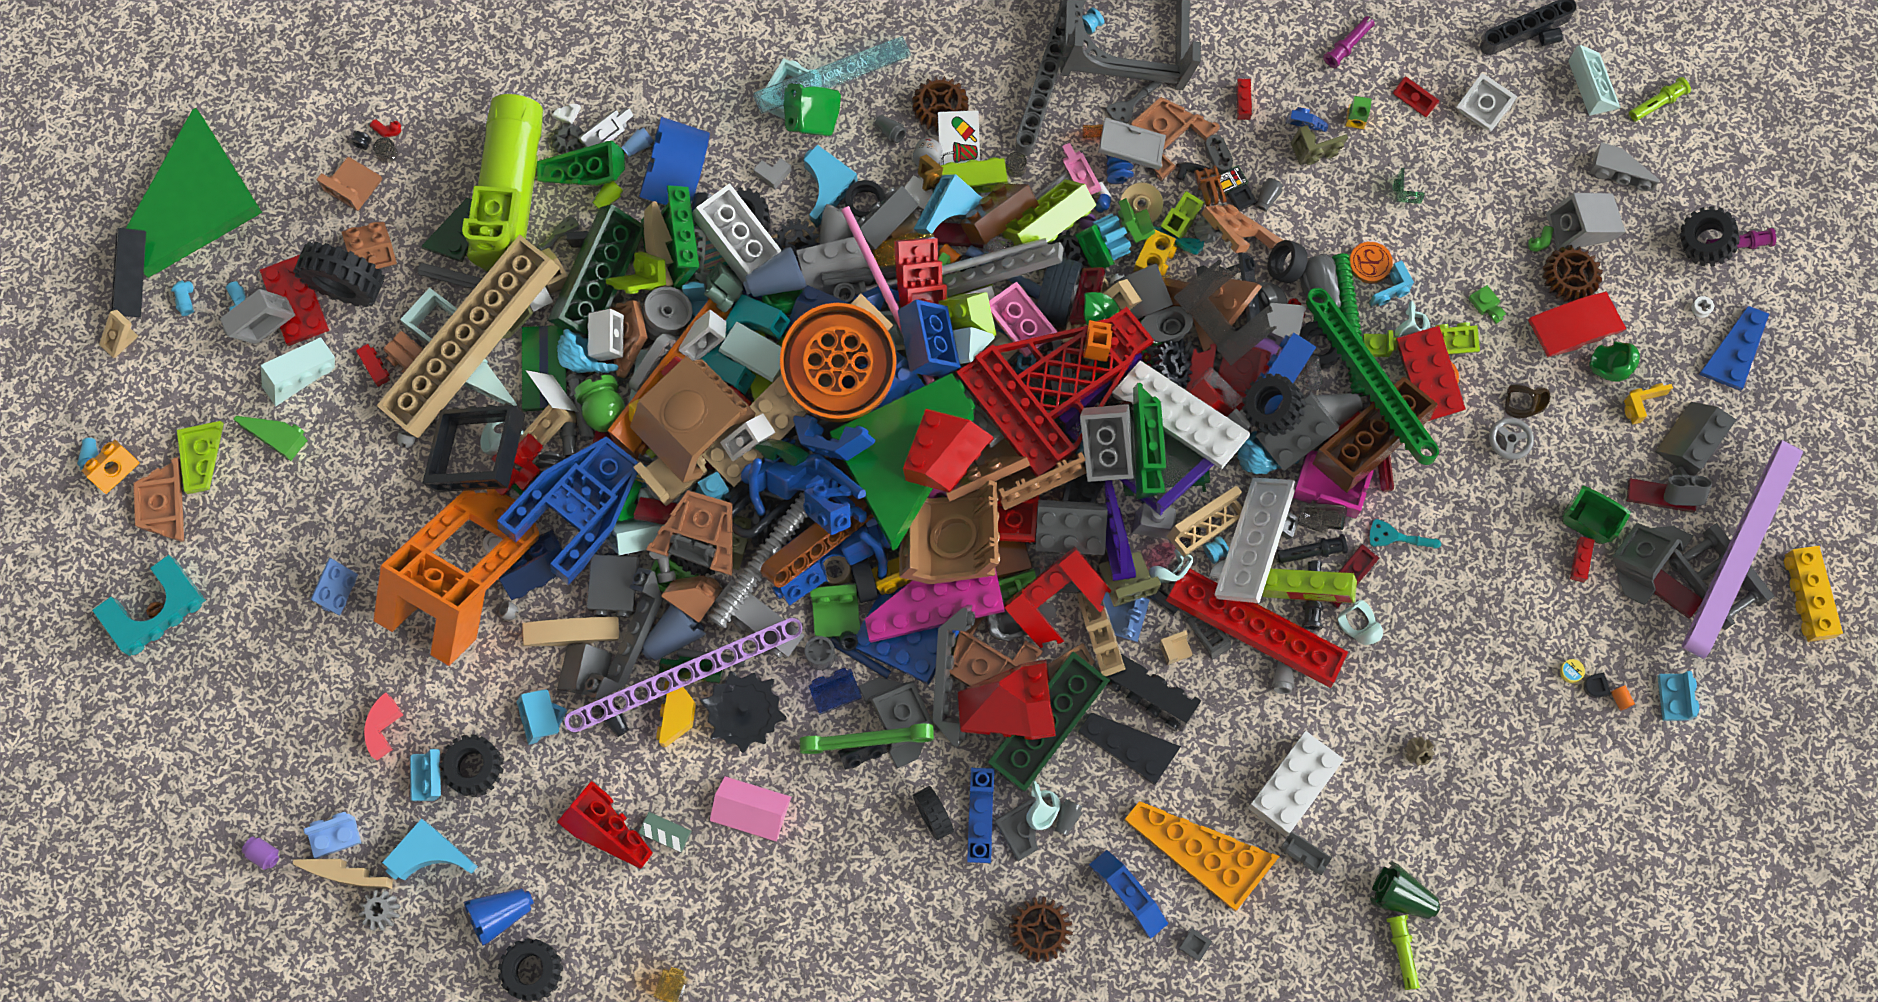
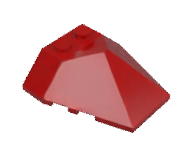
M1047 659L1023 663L959 691L958 705L961 732L990 735V732L1000 733L1004 737L1018 735L1030 740L1056 736L1054 717L1050 704Z

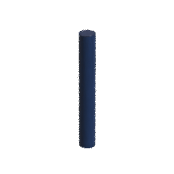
M835 637L831 638L834 648L886 679L891 674V670L855 649L851 651L843 650L840 647L839 640Z

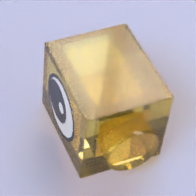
M671 967L670 971L663 969L653 997L665 1002H680L689 979L683 976L685 971Z

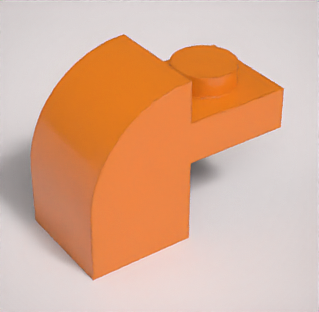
M1089 320L1083 358L1107 361L1111 347L1112 324Z

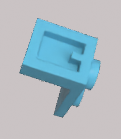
M1402 260L1394 263L1390 271V278L1396 286L1374 294L1369 302L1371 306L1376 304L1382 306L1391 300L1390 298L1395 296L1401 298L1410 293L1414 281Z
M689 282L687 285H682L683 294L688 297L692 305V315L688 325H690L708 301V297L704 295L706 291L704 283Z

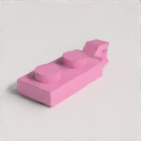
M1070 143L1062 146L1066 156L1062 160L1072 181L1085 184L1091 195L1101 191V186L1084 154L1080 151L1075 153Z

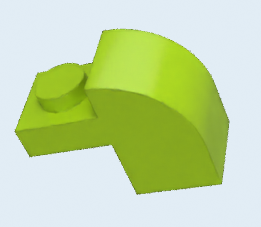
M1185 191L1175 209L1171 208L1161 227L1181 239L1194 223V219L1205 202Z

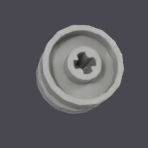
M673 287L654 289L647 296L641 309L646 334L654 341L662 334L681 336L692 315V305L688 297Z

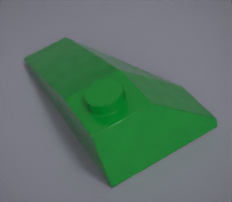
M610 140L537 161V181L591 186L616 181L625 170L624 150Z

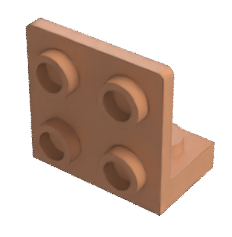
M347 157L333 176L327 177L321 173L316 180L323 191L359 211L382 181V177L354 159Z
M372 222L367 226L351 227L341 232L347 252L352 251L355 253L354 255L364 257L368 263L375 264L376 269L397 264L384 222Z

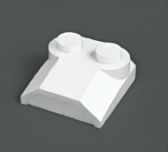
M1482 73L1456 109L1483 129L1491 132L1505 113L1510 110L1517 96Z

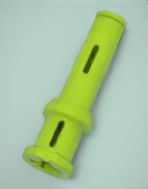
M1684 77L1677 78L1675 83L1662 87L1660 93L1630 110L1629 116L1636 122L1666 103H1674L1678 97L1691 92L1690 84Z
M1408 915L1387 918L1386 920L1390 923L1393 936L1391 943L1393 942L1397 949L1405 986L1404 989L1420 988L1410 945L1413 937L1409 934L1406 921Z

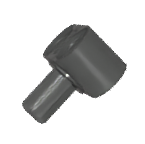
M1681 466L1674 469L1673 475L1669 477L1663 496L1664 500L1672 505H1705L1712 481L1704 476L1688 475Z

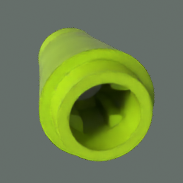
M614 181L605 183L592 203L598 209L610 205L622 197L623 190Z

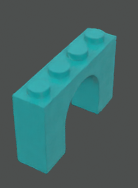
M742 294L725 320L726 337L735 323L738 322L753 331H761L780 339L791 320L781 310ZM723 340L701 359L729 387L733 386L745 395L756 376L746 366L734 362L731 358L719 352V348L724 342Z
M167 555L150 568L166 592L165 605L157 616L147 621H134L122 604L112 596L92 610L120 650L128 656L142 652L147 643L161 638L165 630L180 624L184 616L198 611L202 607V603L206 601L178 561L171 555Z

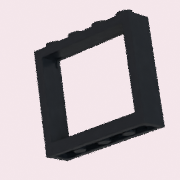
M507 403L502 406H469L462 409L453 407V409L440 410L422 484L435 492L508 488L525 414L517 406ZM505 422L493 471L446 474L458 425Z

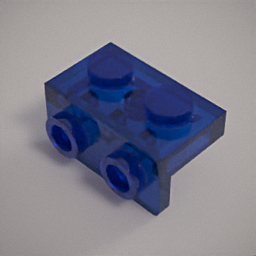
M839 669L833 673V676L828 678L824 676L812 680V684L808 685L819 715L862 699L852 669Z

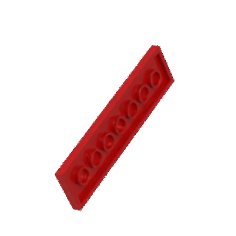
M1190 568L1180 580L1176 581L1166 599L1170 604L1329 688L1334 684L1348 651L1257 603L1217 599L1214 594L1218 583Z

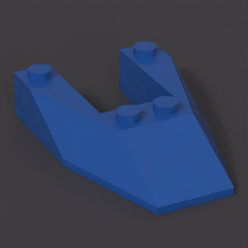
M604 437L544 470L497 520L498 529L516 543L550 507L579 531L550 563L551 572L569 585L585 568L613 531L638 474L634 466L639 462L609 438Z

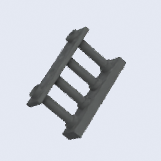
M1717 523L1702 533L1705 536V540L1683 555L1677 549L1669 557V564L1672 569L1679 572L1696 595L1702 599L1708 590V587L1702 580L1717 571L1731 541ZM1708 548H1714L1719 554V558L1696 573L1688 562ZM1751 566L1742 583L1747 589L1748 595L1731 606L1722 626L1724 630L1735 624L1731 617L1753 602L1761 606L1775 597Z

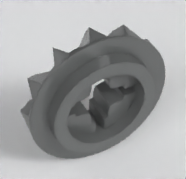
M572 123L569 125L562 124L559 129H555L554 135L551 136L554 149L560 154L582 149L584 146L578 139V136L584 133L579 125L575 126ZM570 132L573 139H570L567 145L563 138H567Z

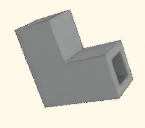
M780 158L773 167L761 160L753 170L755 176L773 189H776L792 171L790 164Z

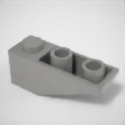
M1601 142L1595 151L1590 174H1594L1597 178L1615 180L1620 185L1629 184L1636 186L1641 191H1653L1659 183V179L1623 148Z

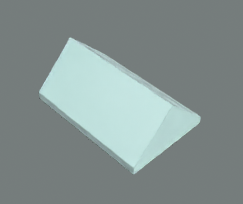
M1582 45L1577 46L1569 59V64L1589 116L1621 108L1600 53Z
M736 322L720 346L719 352L769 381L774 382L781 375V346Z
M972 327L953 330L960 364L972 362L975 356L981 353L995 338L994 335Z

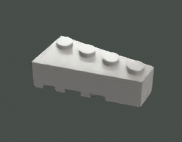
M731 579L712 604L714 608L719 607L717 604L719 602L722 603V598L727 596L726 592L728 590L731 591V585L736 584L733 579ZM748 593L749 597L743 600L744 604L739 605L740 609L734 612L736 615L730 618L738 628L743 631L746 630L751 634L785 620L751 593ZM787 623L785 626L786 632L790 635H794L799 631L790 623ZM767 631L764 634L765 642L774 644L777 641V634L774 631ZM801 633L797 638L776 646L769 651L779 659L782 656L786 659L805 635Z

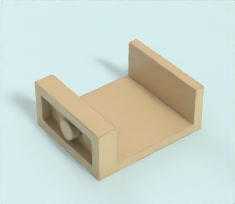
M700 455L696 464L703 471L702 478L708 471L704 466L707 462ZM659 457L647 467L641 461L634 466L638 475L665 506L699 480L696 479L683 483Z

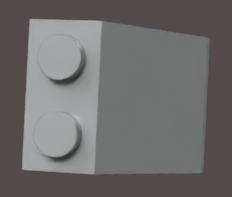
M1573 193L1546 212L1549 225L1554 228L1553 238L1557 250L1561 247L1567 249L1570 245L1575 249L1579 246L1585 247L1610 242L1626 232L1613 193Z

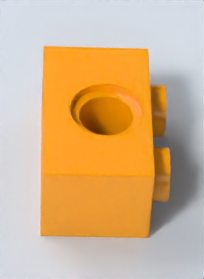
M114 439L112 442L105 444L95 458L89 459L81 471L107 494L140 462ZM108 462H114L111 468L104 469Z

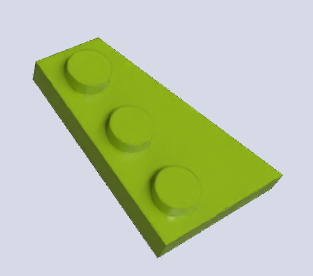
M222 421L177 430L183 485L186 494L210 490L224 425Z

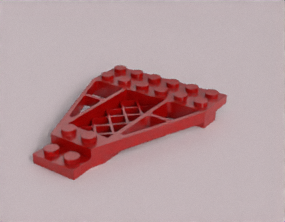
M1127 306L1112 317L1097 321L1112 324L1111 347L1107 358L1109 369L1096 367L1097 360H1094L1093 366L1080 364L1081 356L1084 353V350H1082L1083 341H1086L1088 326H1083L1003 345H991L976 355L972 362L956 372L957 378L960 379L1017 454L1027 457L1030 463L1028 468L1036 477L1051 471L1058 462L1061 463L1063 460H1067L1074 455L1083 441L1081 433L1073 445L1055 423L1054 419L1072 407L1076 408L1081 414L1084 406L1080 401L1111 381L1113 384L1098 407L1105 406L1135 356L1153 344L1154 339ZM1073 337L1045 357L1035 346ZM1080 344L1079 349H1074V347ZM1028 347L1038 362L1017 375L1001 353ZM1065 354L1078 355L1077 364L1065 362ZM1062 356V361H1056L1059 357ZM1048 365L1061 367L1060 376L1047 374ZM1044 368V374L1037 373ZM1063 369H1076V377H1063ZM1079 370L1092 372L1091 381L1078 379ZM1095 373L1104 374L1102 377L1094 381ZM1030 377L1043 379L1042 388L1030 387ZM1046 380L1059 382L1058 391L1045 389ZM1062 382L1074 384V392H1062ZM1077 385L1087 386L1077 393ZM1032 393L1041 394L1040 402ZM1044 395L1057 396L1056 405L1043 404ZM1060 397L1069 398L1067 401L1059 405Z

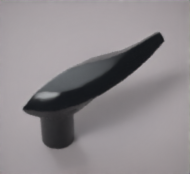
M1190 162L1177 163L1176 166L1179 170L1176 178L1184 181L1187 172L1194 173L1195 170L1203 171L1204 168H1211Z

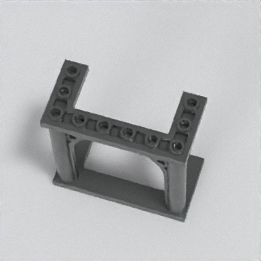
M1060 0L1059 10H1062V16L1059 19V29H1062V35L1059 36L1058 48H1061V54H1059L1057 66L1060 67V76H1069L1071 71L1172 83L1175 84V90H1184L1201 62V42L1193 41L1189 47L1190 0H1176L1175 65L1120 58L1102 51L1091 41L1083 25L1082 14L1086 0ZM1083 42L1087 44L1086 50L1083 49ZM1090 51H1094L1096 56L1093 54L1089 56Z

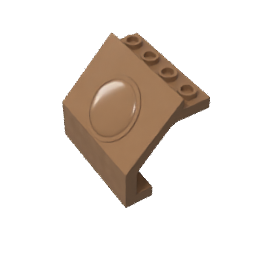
M686 356L638 401L630 428L684 483L701 478L703 471L696 464L697 460L720 435L733 425L753 419L756 413L702 359L692 361Z
M1004 438L992 448L986 445L979 458L974 460L978 467L992 456L1019 455ZM1080 452L1077 456L1074 453L1067 460H1063L1061 463L1058 462L1054 469L1038 477L1026 467L995 481L997 482L999 503L1004 510H1007L1086 474L1087 472L1083 465L1086 460L1083 453Z
M988 480L976 492L966 494L952 501H949L948 497L927 498L899 544V577L926 584H937L995 576V567L1000 561V554L998 553L1000 534L998 532L999 513L997 512V501L999 493L997 492V482Z

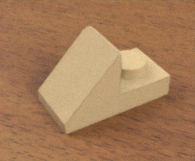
M118 310L109 313L99 343L113 358H116L138 337L130 328L132 323Z

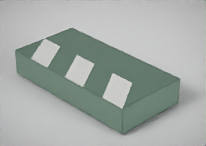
M648 812L639 834L682 853L692 831Z

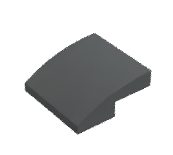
M1157 263L1114 281V283H1117L1118 281L1128 279L1142 300L1130 310L1137 319L1173 305Z

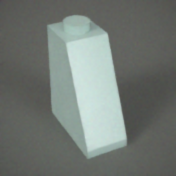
M634 518L618 521L605 541L618 555L643 551L647 549L650 542L654 541L658 535L657 532L664 524Z

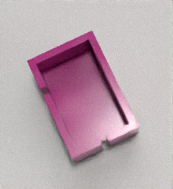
M1310 451L1304 457L1293 498L1310 504L1314 500L1316 501V506L1356 519L1362 510L1367 494L1366 491L1368 490L1374 470L1346 493L1312 464L1317 451Z

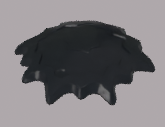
M730 671L726 683L713 685V695L700 699L701 704L709 711L708 723L714 727V732L710 739L721 738L725 740L727 745L736 744L742 753L746 752L753 742L766 744V734L773 733L775 731V724L787 719L779 710L780 697L772 693L774 679L760 681L755 673L740 678L733 671Z

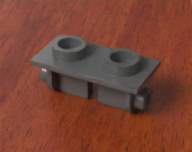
M679 533L671 536L670 543L673 544L668 551L669 554L707 568L711 567L716 547L684 537Z
M1293 831L1280 847L1285 855L1288 854L1298 862L1300 861L1304 866L1312 870L1315 875L1317 873L1322 875L1332 857Z

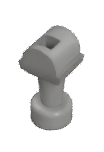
M649 552L650 557L657 559L661 573L657 574L658 583L676 580L675 572L670 571L669 558Z

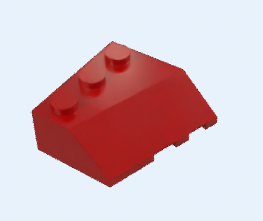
M926 409L903 467L905 480L950 493L966 474L968 467L974 460L979 458L982 450L993 441L994 437L971 420Z

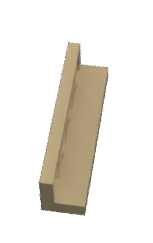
M1236 485L1172 528L1167 538L1183 557L1239 521L1243 507L1236 499L1242 491ZM1231 505L1238 515L1226 514L1227 507ZM1211 517L1221 518V526L1211 524ZM1196 527L1205 528L1206 536L1197 535ZM1179 538L1191 539V546L1186 548Z

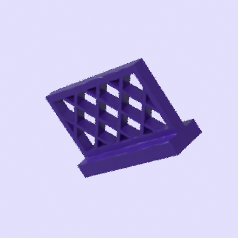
M1104 480L1105 504H1107L1105 549L1112 579L1117 581L1136 578L1132 554L1121 509L1118 507L1112 480Z

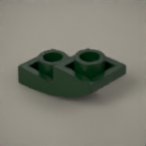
M767 439L755 446V449L761 452L762 456L766 459L774 461L781 457L785 463L794 467L806 461L809 453L791 443L776 439Z

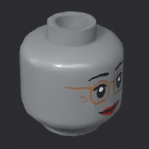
M931 138L921 139L916 144L913 152L914 163L919 167L920 157L927 154L939 164L943 152L941 145Z

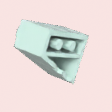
M320 337L262 364V388L276 407L321 376L330 373L335 368V357Z

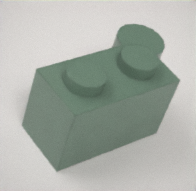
M721 261L706 276L708 288L704 295L716 303V307L725 313L743 294L741 280Z

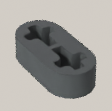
M1216 134L1209 136L1206 140L1205 150L1212 166L1216 165L1218 172L1223 174L1232 169L1233 158L1223 137ZM1212 142L1219 144L1218 152L1214 146L1211 147ZM1220 157L1222 158L1223 162H1227L1226 167H1224L1223 164L1219 165Z

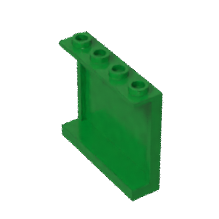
M668 185L669 202L661 211L672 239L667 245V249L673 263L667 269L673 281L671 287L680 290L682 285H685L699 268L689 187ZM644 217L641 219L642 224H644ZM643 234L644 251L646 253L645 238Z

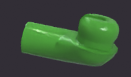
M1544 226L1541 237L1529 239V249L1538 252L1548 248L1554 228Z

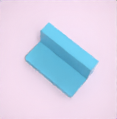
M544 689L521 694L516 703L528 745L537 743L541 737L558 734L559 727L549 691Z

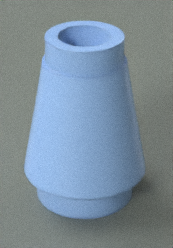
M643 127L641 130L637 129L622 146V149L630 157L650 147L654 140Z

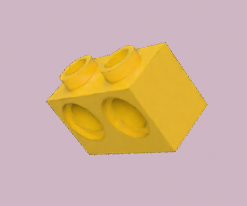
M1155 230V234L1146 240L1135 263L1134 271L1149 267L1147 265L1149 263H1157L1161 276L1164 277L1169 267L1166 265L1168 258L1173 259L1177 247L1174 246L1176 238ZM1161 245L1164 246L1166 249L1159 250L1156 248V246Z

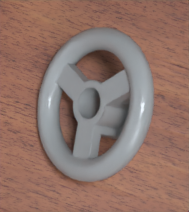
M1508 417L1497 421L1492 426L1489 433V442L1492 449L1499 456L1509 460H1517L1525 457L1531 451L1534 444V436L1532 430L1524 421ZM1514 424L1522 428L1524 432H1509L1503 425ZM1497 432L1502 435V437L1499 440L1501 448L1499 447L1496 441ZM1527 438L1525 448L1518 453H1513L1518 442Z

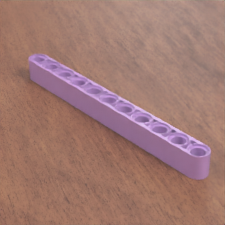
M1780 440L1774 448L1682 643L1683 649L1702 659H1705L1710 653L1799 463L1803 450L1783 440Z
M796 618L785 619L587 704L567 714L564 721L565 726L571 732L584 730L797 638L802 633V624ZM793 621L798 624L799 631L796 634L790 635L786 632L785 626L788 622ZM767 631H774L777 634V641L774 644L765 642L764 634ZM746 640H752L756 644L754 652L746 653L743 650L742 646ZM730 649L733 651V661L725 662L722 660L721 653L723 650ZM702 659L711 660L713 667L710 671L706 672L700 668ZM681 668L690 670L691 678L689 680L683 681L679 678L678 672ZM660 677L668 679L669 687L667 690L658 688L657 680ZM642 686L647 689L648 695L645 699L637 698L635 694L637 687ZM616 696L625 698L626 705L624 708L615 707L614 698ZM595 705H600L604 709L603 717L596 718L592 714V708ZM576 714L582 718V725L580 727H574L571 724L570 719L572 715Z

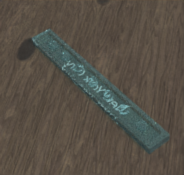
M903 36L754 92L753 97L761 114L784 106L785 87L787 88L789 83L802 84L803 87L831 88L911 56V53Z

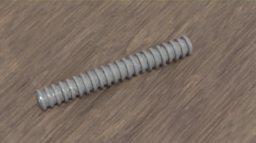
M804 492L799 493V499L796 498L794 500L796 503L791 504V509L786 511V516H782V522L779 521L777 523L779 526L774 527V532L769 534V539H765V545L762 544L760 546L762 549L757 550V555L752 557V562H748V568L745 567L743 569L745 572L740 573V578L735 580V585H731V591L728 590L726 592L727 596H723L722 603L719 602L717 604L719 607L714 608V614L709 615L710 620L721 628L727 627L726 623L731 621V616L734 617L736 615L734 612L740 609L739 605H743V600L749 597L747 594L753 592L752 588L757 586V581H761L760 570L763 563L781 550L783 546L787 545L786 542L791 540L790 536L795 535V529L798 530L800 528L799 524H803V518L808 517L803 508L805 501Z

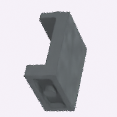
M594 555L591 558L587 609L593 612L594 616L604 617L607 616V613H616V617L628 618L630 614L635 613L636 591L629 587L634 574L637 572L638 567H640L638 557Z

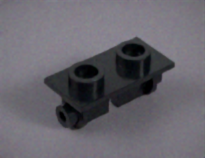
M882 744L860 748H845L839 750L838 754L846 770L858 767L861 763L870 759H877L888 751L886 745Z

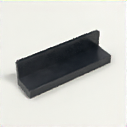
M117 228L111 311L118 310L123 316L139 318L141 317L146 231Z

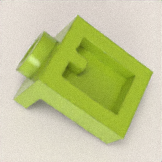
M1388 330L1386 334L1363 335V343L1373 357H1390L1393 350H1396L1397 343L1396 337H1393V330Z

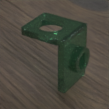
M1401 168L1393 183V191L1397 192L1396 202L1421 204L1425 193L1404 191L1405 168ZM1409 196H1415V197H1418V198H1416V199H1408L1407 197H1409Z

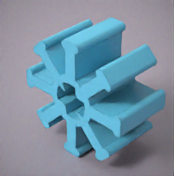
M1112 213L1094 221L1092 225H1097L1114 261L1131 253L1129 250L1131 243L1124 236V234H1127L1125 227H1120L1119 218L1113 216Z

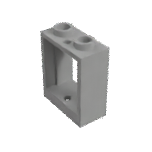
M258 289L222 316L220 320L224 326L223 330L228 337L257 344L294 317L295 313L286 297Z

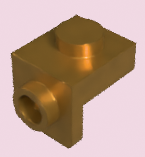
M926 154L920 157L918 175L923 178L922 189L928 191L936 188L942 177L943 167Z

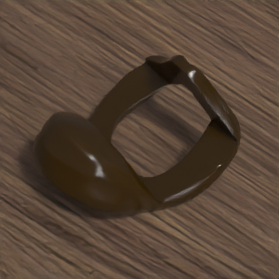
M1511 384L1507 388L1508 396L1505 401V412L1515 418H1527L1539 414L1548 406L1551 398L1550 392L1544 387H1537L1534 390L1524 385ZM1520 392L1530 395L1532 398L1531 407L1527 410H1519L1509 406L1511 393Z

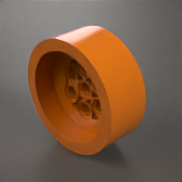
M829 303L807 311L790 327L781 347L780 369L789 395L802 410L821 420L847 422L872 412L885 399L895 375L896 352L888 330L872 313L852 304ZM824 336H832L835 340L834 344L830 347L823 346L821 340ZM849 337L855 338L858 342L857 346L853 349L847 348L844 344L845 340ZM819 355L822 359L820 365H810L808 362L810 356ZM836 356H841L845 360V364L840 368L834 367L831 363L832 359ZM865 358L868 366L865 369H858L855 366L856 359ZM827 375L832 379V383L828 387H823L819 384V378ZM845 377H851L855 380V385L852 388L847 389L843 387L842 380Z

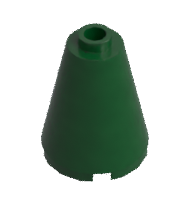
M1389 862L1391 865L1389 868L1384 866L1381 869L1372 887V890L1376 892L1374 898L1370 896L1371 904L1376 907L1425 919H1430L1432 916L1435 917L1439 913L1440 904L1438 897L1399 864Z

